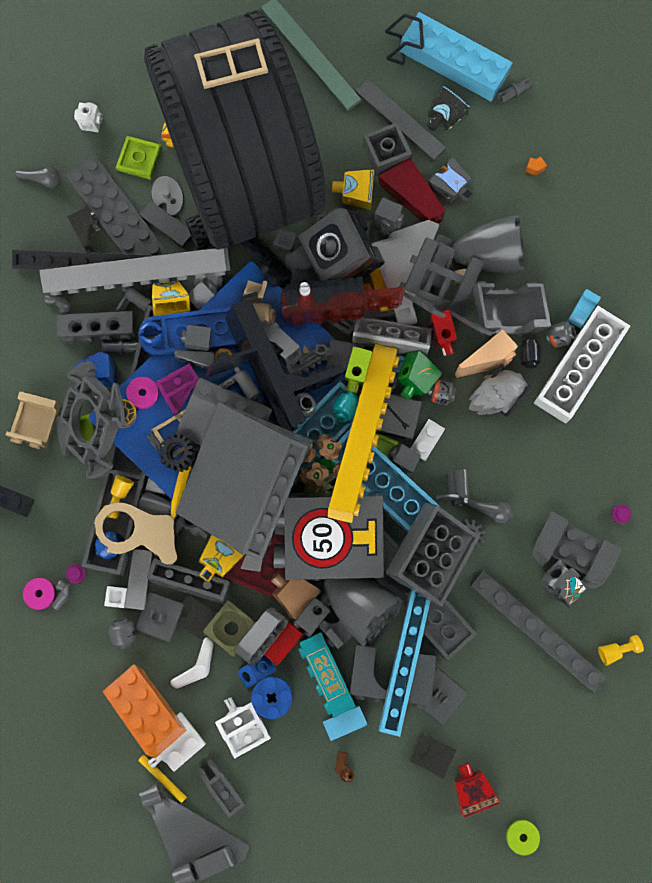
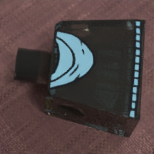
M444 85L429 107L428 116L431 119L427 126L432 131H435L439 126L448 131L469 115L471 105Z

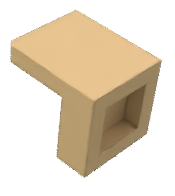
M248 280L243 296L257 292L258 297L255 302L262 303L267 281H263V284H258Z

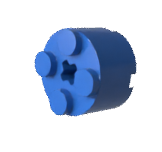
M276 676L266 677L259 681L254 687L251 696V702L255 711L267 719H276L283 716L289 710L293 700L292 689L288 682ZM276 693L277 695L275 698L277 699V701L275 702L273 700L272 702H270L268 700L269 696L267 694Z

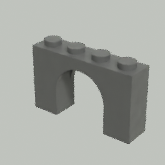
M356 645L350 694L354 695V699L365 700L366 697H373L374 702L384 703L387 690L382 688L374 677L376 648ZM418 655L408 703H414L413 707L425 709L426 705L431 706L436 656Z

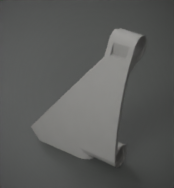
M430 220L392 232L387 239L372 243V246L378 247L385 261L379 269L388 291L397 323L407 325L417 323L413 301L401 295V290L398 288L401 282H407L414 264L410 262L412 255L418 256L426 237L432 240L435 238L439 224Z

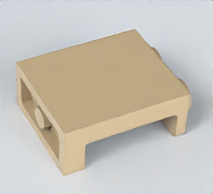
M19 392L17 399L21 402L11 432L7 431L6 436L11 438V442L17 444L26 442L29 443V447L40 449V447L47 448L56 422V415H58L61 405L51 399Z

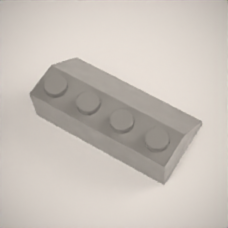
M357 316L352 343L364 344V347L374 348L375 344L397 349V354L420 351L427 357L430 349L432 329Z

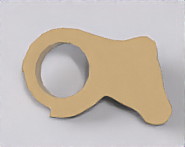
M112 503L101 509L96 516L94 522L96 535L101 543L108 547L107 552L122 554L140 545H144L150 551L157 554L164 564H173L176 561L174 519L170 515H151L126 503ZM120 511L131 516L135 528L129 539L117 543L106 538L103 533V523L108 515Z

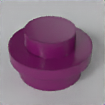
M620 504L612 509L611 515L615 522L624 524L631 519L632 513L628 506Z
M73 564L67 569L66 577L69 582L79 584L84 581L86 570L84 567H81L82 565Z

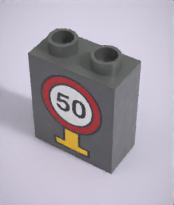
M379 491L364 492L363 499H358V504H361L358 516H354L352 523L328 518V508L333 492L289 493L276 528H284L285 544H274V568H285V580L384 578L383 496Z

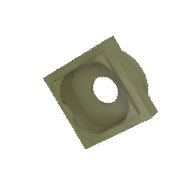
M228 600L203 632L234 657L237 654L236 648L256 622ZM228 622H235L238 625L239 629L235 635L231 636L226 633L225 626Z

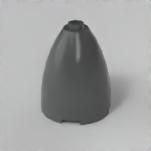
M519 215L490 221L460 237L453 243L452 247L456 249L453 257L455 262L468 267L471 258L475 257L484 261L481 271L493 273L524 272L525 265L521 264V261L525 259L521 227L517 225L520 223Z
M369 578L324 579V588L336 616L346 630L363 647L366 644L370 646L388 630L387 627L392 622L393 617L396 618L402 609L403 600Z

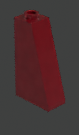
M411 158L379 175L378 184L420 221L430 220L437 224L442 222L445 209Z

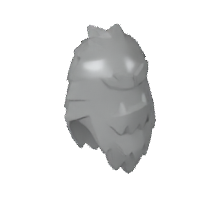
M503 370L494 378H490L493 374L484 376L485 381L469 398V400H472L469 410L478 411V415H489L499 411L507 413L528 386L522 375L511 370Z

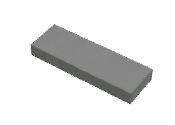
M133 549L124 608L145 610L149 587L147 576L153 561L152 551Z

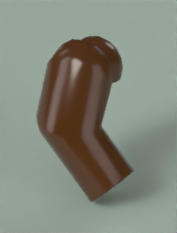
M339 751L335 771L342 781L351 782L354 779V773L346 764L348 753Z

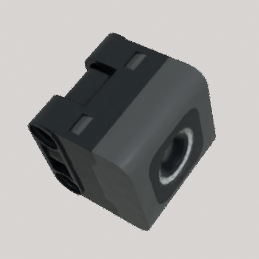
M343 208L336 209L299 235V240L319 281L332 279L334 281L342 278L344 280L352 277L354 279L361 276L365 278L385 263L378 247L372 246L366 233L368 227L361 213Z

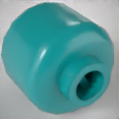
M346 392L338 396L332 409L339 421L354 420L359 402V397L356 394Z

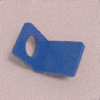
M263 655L255 665L247 664L238 670L237 673L244 686L249 688L275 672L276 668L272 661ZM244 672L249 674L250 681L245 678Z

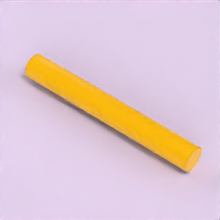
M144 754L139 758L138 761L180 803L187 798L156 766L154 768L151 767L153 763L149 765V759Z

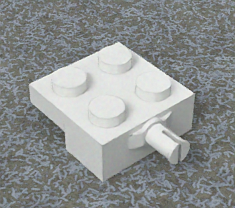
M232 697L224 700L230 712L215 723L234 759L271 739L260 715L253 708L252 702L242 707H236Z
M182 712L177 717L187 731L158 757L148 761L149 765L155 761L151 765L152 768L161 761H164L174 772L206 745L205 741Z

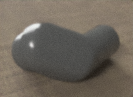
M45 296L46 304L57 305L61 314L69 312L70 304L63 296Z
M59 580L56 584V589L60 590V593L52 603V607L55 610H60L69 598L70 584L64 580Z

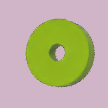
M519 819L513 821L508 826L506 841L515 853L530 855L539 846L540 834L530 821ZM526 834V839L521 841L520 835Z

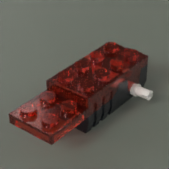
M362 276L354 279L352 277L344 280L342 278L334 281L332 279L287 284L281 293L283 319L294 326H302L307 322L321 324L327 320L340 322L346 318L359 320L365 317V309L377 311L382 307H387L388 309L398 308L402 305L404 291L403 287L364 291Z

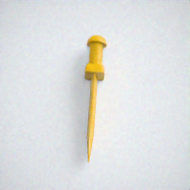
M188 466L189 470L179 472L171 502V517L173 519L177 515L175 512L186 487L189 472L192 471L193 467Z

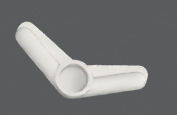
M209 637L204 638L196 665L171 680V685L174 688L178 689L208 676L214 645L212 639Z

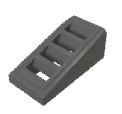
M176 350L174 353L176 360L190 363L206 370L214 362L213 352Z

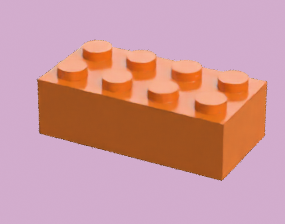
M132 665L102 691L145 754L150 757H158L187 731L145 671L136 665Z

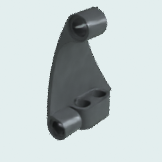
M160 782L139 791L141 802L152 814L174 869L172 870V876L175 883L201 881L246 860L249 850L248 844L168 798Z

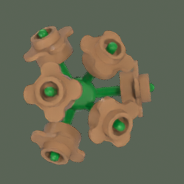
M323 433L321 436H318V440L313 441L317 443L318 448H322L319 450V454L324 456L323 459L315 456L316 450L312 448L313 443H311L303 463H310L313 460L316 462L312 464L311 470L309 467L305 469L299 468L301 471L298 474L300 477L299 481H302L303 485L307 483L309 487H312L311 483L316 482L317 486H322L324 480L331 472L337 479L341 462L335 464L333 459L339 457V450L342 449V444L339 442L334 443L333 440H336V438H330V434L326 435Z

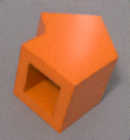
M541 156L537 159L530 157L525 173L536 176L545 171L547 164Z

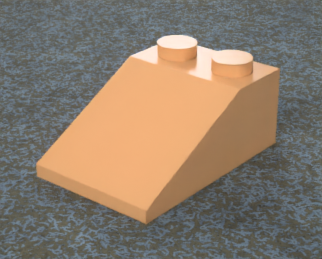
M502 329L458 366L455 376L459 378L497 369L500 364H504L505 367L513 360L512 358L516 355L515 351L518 346Z

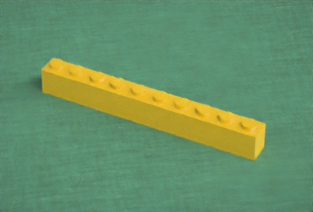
M378 344L374 346L329 504L328 518L352 523L354 516L359 514L361 504H358V499H363L365 486H362V484L369 477L370 469H367L368 463L372 464L374 452H372V447H376L379 435H376L377 430L381 431L383 419H380L381 414L385 415L387 403H384L385 398H390L392 387H389V383L394 382L396 372H393V369L398 367L400 357L396 356V348Z

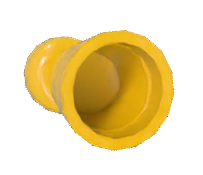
M116 475L111 489L113 498L110 504L119 503L121 498H126L134 482L126 477ZM120 511L113 512L107 517L117 519Z
M638 635L631 636L629 643L621 646L614 643L598 647L600 658L605 666L621 659L623 653L633 650L635 653L644 651L642 641Z

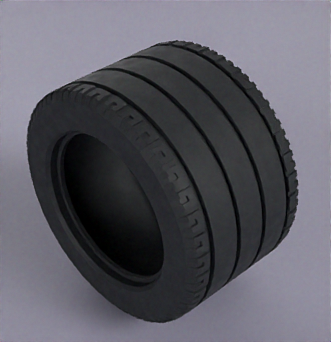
M250 11L244 16L238 15L218 22L217 27L212 24L189 32V37L183 34L162 41V47L153 44L145 48L144 61L164 121L209 241L217 250L229 247L228 242L235 245L255 238L256 232L260 236L280 229L283 225L288 226L308 219L310 216H317L325 211L327 198L325 176L305 100L281 39L272 23L261 11ZM257 38L260 39V46L268 73L204 89L197 61L194 58L195 54ZM256 45L230 51L237 74L262 68ZM226 52L201 59L206 81L232 75Z

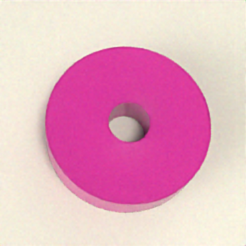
M147 377L135 378L129 383L126 390L128 400L138 409L152 407L159 395L157 385ZM141 390L146 391V395L140 396L139 392Z
M35 578L26 584L23 590V599L30 608L43 610L50 607L55 601L56 588L48 579ZM39 590L43 593L41 597L37 596Z

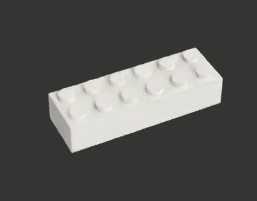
M597 306L541 390L534 404L566 424L573 417L630 328V325Z

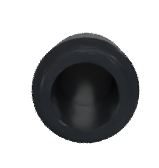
M527 339L522 341L520 346L521 364L526 368H536L541 363L540 346L537 344V340Z

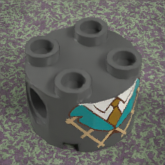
M557 560L540 579L541 584L549 593L552 592L555 595L554 597L567 607H570L588 588L584 581L578 579L580 577L579 573L573 568L568 570L561 560Z

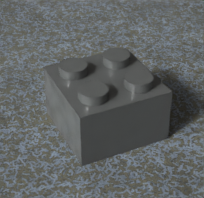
M397 122L363 136V147L376 176L412 156Z

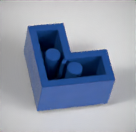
M98 352L94 356H89V360L84 359L80 361V363L93 362L96 367L95 377L105 387H112L113 383H117L116 363L108 354Z

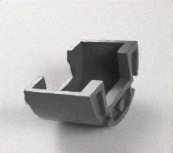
M486 281L475 283L473 296L478 324L493 332L491 336L480 332V335H483L484 338L492 339L502 329L510 338H517L530 331L531 334L551 327L543 283L526 282L518 290H509V288L493 290L495 287L494 283H486Z

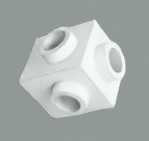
M79 102L74 117L80 129L99 132L103 116L98 106L91 102Z

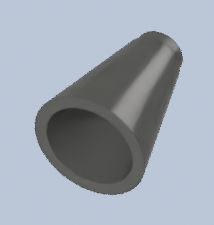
M149 491L142 495L138 509L151 515L171 516L170 501Z

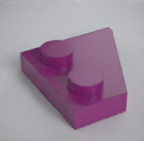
M189 363L155 382L173 415L179 412L197 385L199 378Z

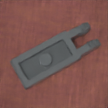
M210 759L207 763L215 773V777L210 780L207 772L202 767L198 768L197 771L228 818H231L246 806V803L223 771H220L215 762Z

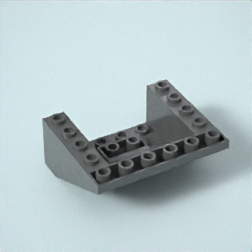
M218 402L175 513L240 552L262 561L276 532L274 530L299 468L305 460L313 440Z

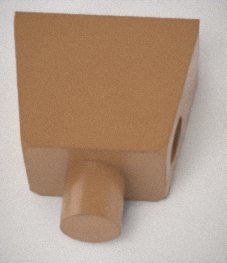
M280 572L275 573L271 578V581L277 586L272 593L285 612L295 620L300 617L313 599L321 592V590L304 579L285 580V577Z

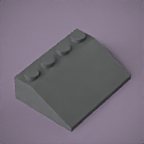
M199 378L175 435H184L193 440L195 445L201 447L218 402L265 421H268L272 409Z
M424 503L385 573L402 585L442 607L480 536L438 505Z

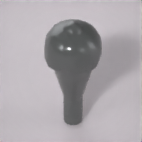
M44 167L41 170L30 172H15L17 178L30 179L43 184L46 188H54L60 181L59 172L53 167Z
M467 499L468 502L463 504L464 506L481 511L495 519L497 523H507L513 517L511 505L504 501L500 503L478 502Z

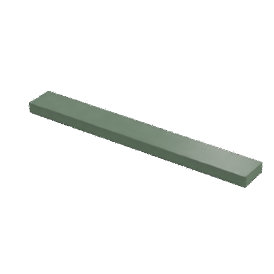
M270 0L261 7L262 13L346 112L361 103V98L277 0Z

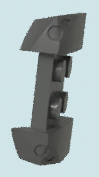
M551 511L535 544L532 556L542 567L550 558L554 561L561 560L567 568H573L583 576L581 580L588 585L589 589H596L602 586L612 572L622 549L606 540L600 541L569 524V520Z

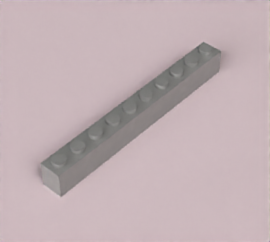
M215 248L39 271L43 293L50 292V296L62 295L61 291L68 290V294L79 293L81 288H86V292L96 291L97 286H104V289L115 288V284H122V287L134 286L133 282L139 281L140 285L152 284L151 280L155 279L162 283L170 282L172 277H177V281L187 280L189 275H195V279L207 277L206 273H214V276L225 275V271H230L228 249L217 250Z

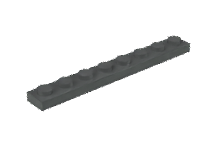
M482 571L470 585L591 692H595L606 679L604 674L486 572Z

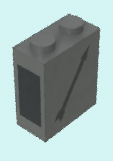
M390 394V398H385L384 402L387 403L385 415L381 414L380 419H383L381 431L377 430L376 433L411 442L422 402Z

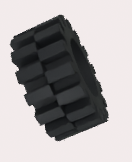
M198 214L186 219L189 233L197 250L213 246L209 241L200 215Z
M172 434V438L166 437L167 442L162 441L161 443L164 447H159V451L162 452V454H159L162 464H165V467L179 472L189 470L188 466L193 467L192 461H196L195 455H198V451L195 450L197 449V445L194 444L195 442L181 434ZM177 446H183L185 450L180 460L173 458V451Z

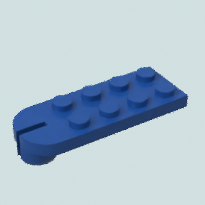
M231 307L149 317L141 324L139 329L141 346L147 353L155 356L174 354L176 350L200 351L186 349L185 342H181L183 330L187 331V325L211 328L209 349L237 346L225 320ZM157 335L155 338H146V336Z

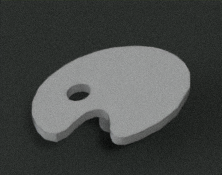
M168 176L156 179L151 190L153 203L158 207L166 203L167 213L171 216L177 215L183 206V193L180 186L174 179ZM173 199L176 200L175 204H171Z

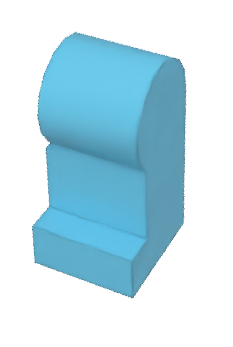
M586 289L572 311L568 322L581 329L601 297Z

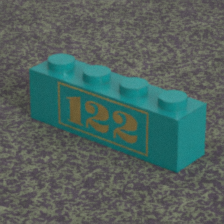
M322 633L300 642L299 653L302 659L306 658L309 663L306 668L311 678L315 676L318 682L315 687L319 696L324 695L326 703L323 705L328 715L332 714L335 718L355 708L356 706Z

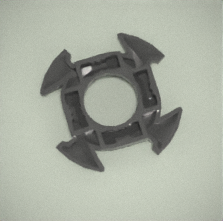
M82 362L68 373V379L77 382V384L70 386L61 415H56L57 435L62 454L68 455L71 451L83 464H88L86 479H97L112 469L113 464L105 456L114 442L119 426H125V412L118 384L113 383L110 394L109 390L95 377L96 367L93 362ZM86 399L92 403L96 413V429L93 437L88 442L84 439L81 431V408Z

